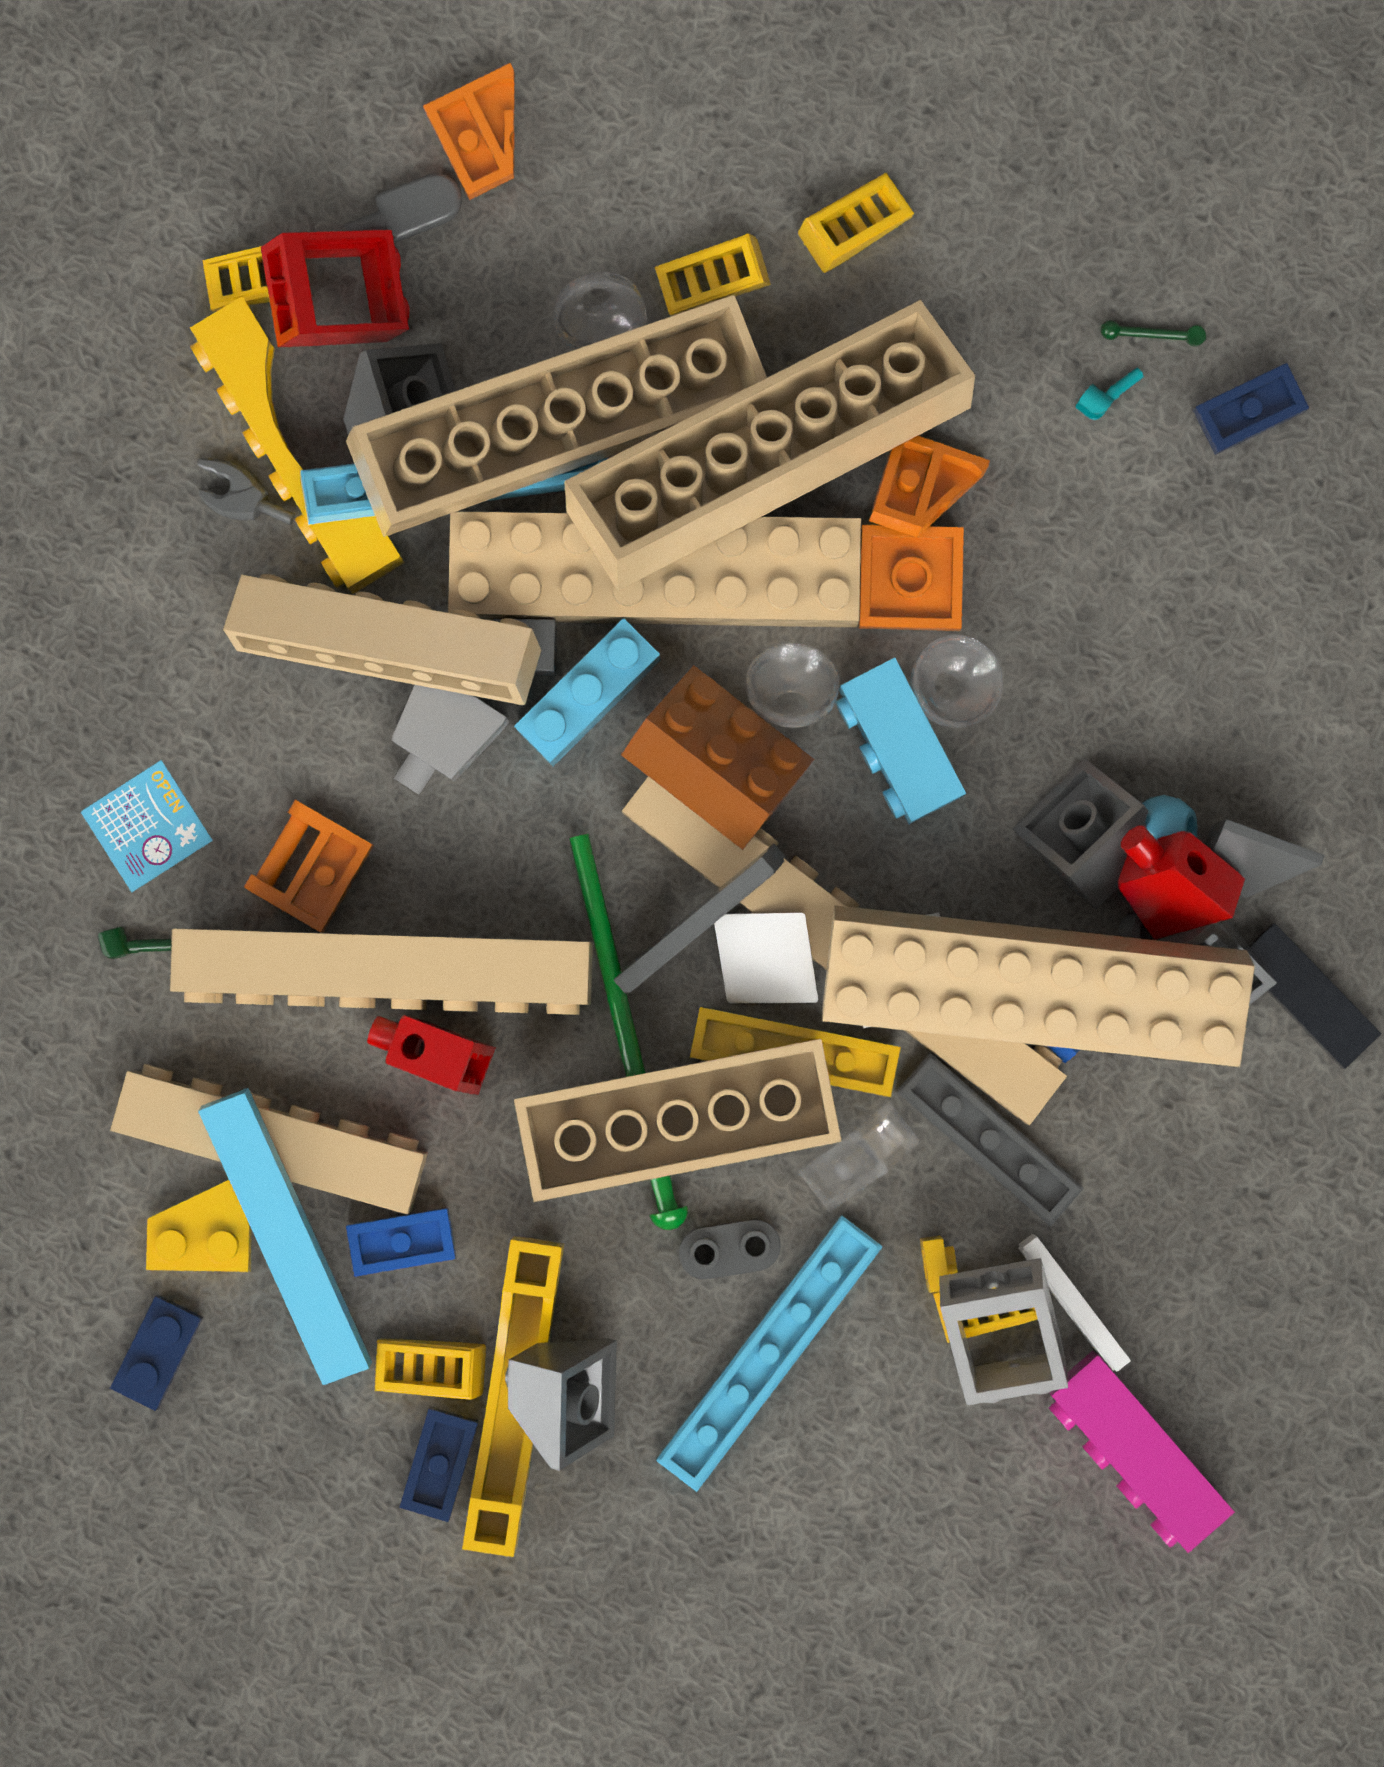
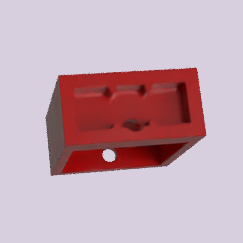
M392 230L281 233L260 247L278 348L384 343L409 330L410 309L407 299L403 296L399 274L401 257L394 245ZM360 257L372 323L317 325L305 258Z

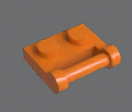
M294 800L287 812L291 814L290 819L256 876L250 875L244 888L323 933L374 845L303 803ZM310 825L320 831V834L284 893L275 888L274 884Z

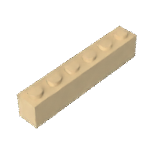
M262 574L259 578L241 575L223 628L236 651L524 706L541 653V648L533 629L515 619L505 618L501 619L500 622L480 619L476 614L466 610L456 609L451 613L432 610L429 606L417 601L408 600L404 601L403 604L384 601L379 596L368 592H356L355 596L338 593L320 583H309L307 587L289 584L286 580L271 574Z
M149 1064L143 1065L142 1072L136 1070L127 1071L110 1131L221 1162L198 1110L202 1105L225 1097V1095L220 1094L223 1085L194 1077L191 1086L171 1081L173 1071ZM251 1093L291 1182L404 1214L412 1212L428 1155L427 1152L417 1150L419 1140L395 1133H389L387 1141L368 1136L369 1126L345 1119H340L338 1127L319 1122L320 1112L291 1105L289 1113L269 1108L272 1099Z

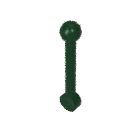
M1107 320L1101 325L1100 329L1102 336L1108 340H1114L1118 336L1184 340L1192 347H1198L1206 340V331L1198 325L1192 326L1185 331L1119 326L1116 321Z

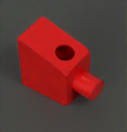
M1140 825L1132 828L1124 835L1121 840V848L1127 853V857L1118 880L1119 889L1154 939L1233 918L1245 878L1192 833L1180 831L1156 839L1145 826Z
M406 1015L401 1017L399 1023L382 1016H377L370 1028L367 1039L369 1045L388 1052L385 1059L386 1064L451 1090L479 1095L496 1049L494 1046ZM424 1041V1052L420 1056L419 1048L421 1043Z

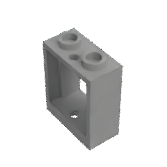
M1041 1258L939 1276L940 1308L966 1405L996 1403L1003 1399L1030 1394H1047L1054 1390L1068 1388L1066 1355ZM1035 1307L1046 1354L979 1366L973 1365L962 1320Z

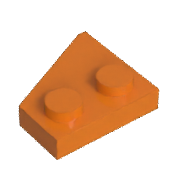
M511 63L423 105L424 111L469 200L514 179L515 73Z
M916 436L889 452L869 521L917 538L984 476L990 460L921 436Z

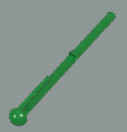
M589 834L569 838L625 1076L646 1073L628 996L614 981L621 972V967ZM671 1176L650 1179L658 1212L649 1215L651 1221L655 1226L663 1230H673L680 1227L687 1218L688 1206H677L673 1195Z

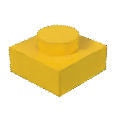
M941 1236L920 1238L927 1290L930 1293L939 1292V1276L958 1273L954 1247H944V1241Z

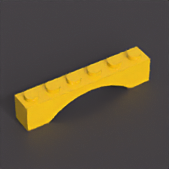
M241 296L190 327L198 341L190 346L191 350L205 372L214 368L224 385L217 388L216 391L231 415L241 411L250 426L242 434L257 458L267 454L276 471L268 476L284 502L291 497L295 500L302 512L301 515L295 518V521L309 544L311 545L319 540L329 556L321 561V564L335 587L337 588L345 583L351 593L354 594L404 563L403 559L389 536L383 537L375 516L308 525L300 480V471L303 469L292 456L280 431L273 405L271 372L275 349L244 298Z
M513 1236L510 1240L494 1361L468 1508L463 1550L514 1557L517 1549L533 1443L508 1409V1387L505 1382V1375L510 1358L537 1343H547L550 1340L564 1243Z

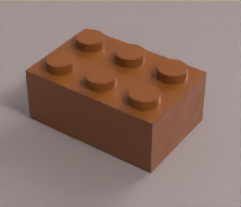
M694 665L646 717L621 754L742 850L789 795L815 760Z

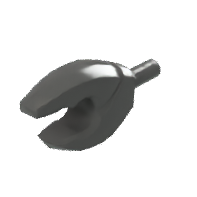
M198 459L197 465L216 474L221 480L226 479L230 481V490L225 495L220 496L208 490L199 489V496L214 512L223 517L241 521L256 520L262 512L288 525L293 523L295 513L267 501L268 491L247 469L224 460Z

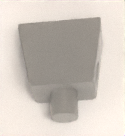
M414 685L391 739L395 744L410 753L394 779L418 795L435 770L455 782L506 728L509 720L506 716L475 696Z

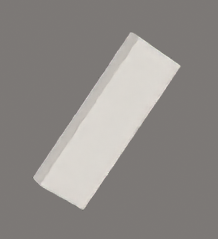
M1031 1234L1019 1243L1020 1247L1018 1249L1026 1260L1042 1259L1049 1290L1106 1365L1116 1372L1127 1365L1131 1360L1039 1238Z

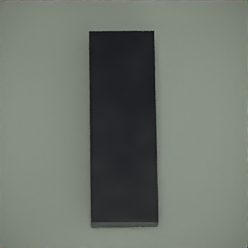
M1275 923L1271 924L1249 945L1277 982L1267 992L1341 1069H1346L1382 1034Z

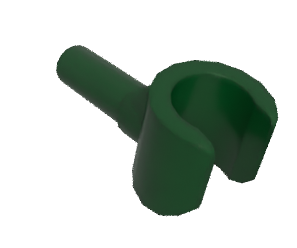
M124 927L106 930L98 934L102 953L110 959H117L138 952L172 951L171 939H137L128 942Z

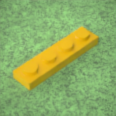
M700 1007L690 1057L710 1061L821 1039L831 1086L891 1097L901 1047Z

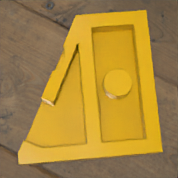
M229 1180L147 1219L146 1270L251 1271L252 1229Z

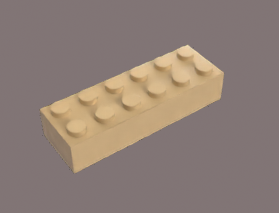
M821 1039L514 1099L534 1202L842 1142Z

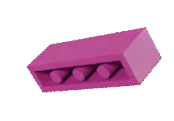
M1091 1351L1067 1372L1068 1388L1054 1390L1049 1393L1055 1400L1048 1407L1068 1431L1075 1425L1081 1429L1089 1439L1082 1446L1083 1449L1102 1470L1111 1464L1121 1475L1123 1480L1116 1485L1117 1488L1136 1509L1145 1503L1154 1513L1157 1519L1150 1526L1169 1548H1172L1179 1542L1189 1553L1235 1513L1094 1351Z

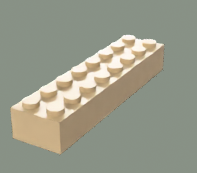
M731 295L354 426L346 439V443L382 535L386 537L616 455L766 379L767 376L736 297Z
M919 300L565 480L567 513L619 591L970 409L975 374L923 302Z
M453 512L450 513L448 613L456 609L466 610L476 614L480 619L489 621L509 618L555 620L556 622L619 623L624 618L629 624L857 628L860 609L861 518L760 517L618 591L568 513Z
M834 905L823 996V1021L1240 1067L1255 966L1247 950Z
M172 929L170 991L184 992V1002L223 1003V993L236 994V1004L274 1005V995H288V1006L325 1007V997H340L339 1007L376 1008V998L391 999V1009L426 1010L427 1000H443V1010L478 1011V1001L495 1002V1012L529 1013V1003H546V1014L580 1015V1005H591L593 944L577 941Z

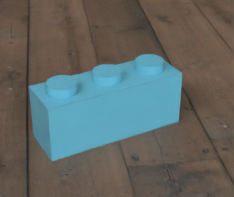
M623 618L514 727L553 767L661 661L660 654Z
M896 658L840 686L839 692L842 698L835 702L849 729L856 725L858 726L866 742L859 746V750L872 774L881 770L889 786V789L882 793L896 819L904 815L908 824H911L966 794Z

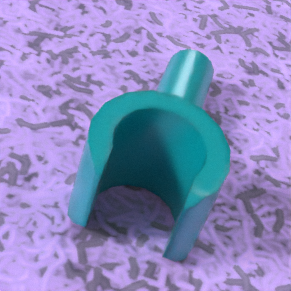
M1136 367L1115 384L1111 385L1106 393L1092 383L1075 407L1089 419L1098 420L1104 415L1111 404L1119 398V395L1144 378V375Z

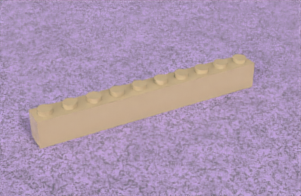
M647 777L622 810L626 817L718 888L723 886L773 843L776 846L779 844L763 829H760L742 850L650 777ZM794 856L790 862L784 859V863L775 874L739 902V904L752 914L804 913L812 960L827 971L834 905L858 908L860 905L837 887L829 893L814 882L819 873L799 857ZM904 1030L1027 1125L1033 1122L1067 1077L1057 1069L1063 1061L1043 1045H1036L1034 1049H1031L1025 1043Z

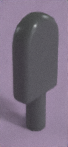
M428 174L379 193L375 198L379 211L344 224L346 231L392 230L394 242H400L443 225L455 218L462 204L461 190L455 180L445 174Z

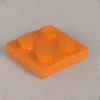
M862 525L859 629L961 631L964 527L929 526L916 538L881 525Z

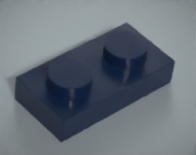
M1285 363L1196 406L1193 412L1214 454L1217 455L1306 412L1309 406L1288 364Z
M160 1295L155 1296L110 1389L154 1411L158 1410L203 1317Z
M429 1407L399 1508L449 1522L478 1427V1420Z

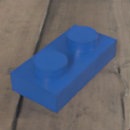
M448 1207L346 1226L354 1277L457 1258Z

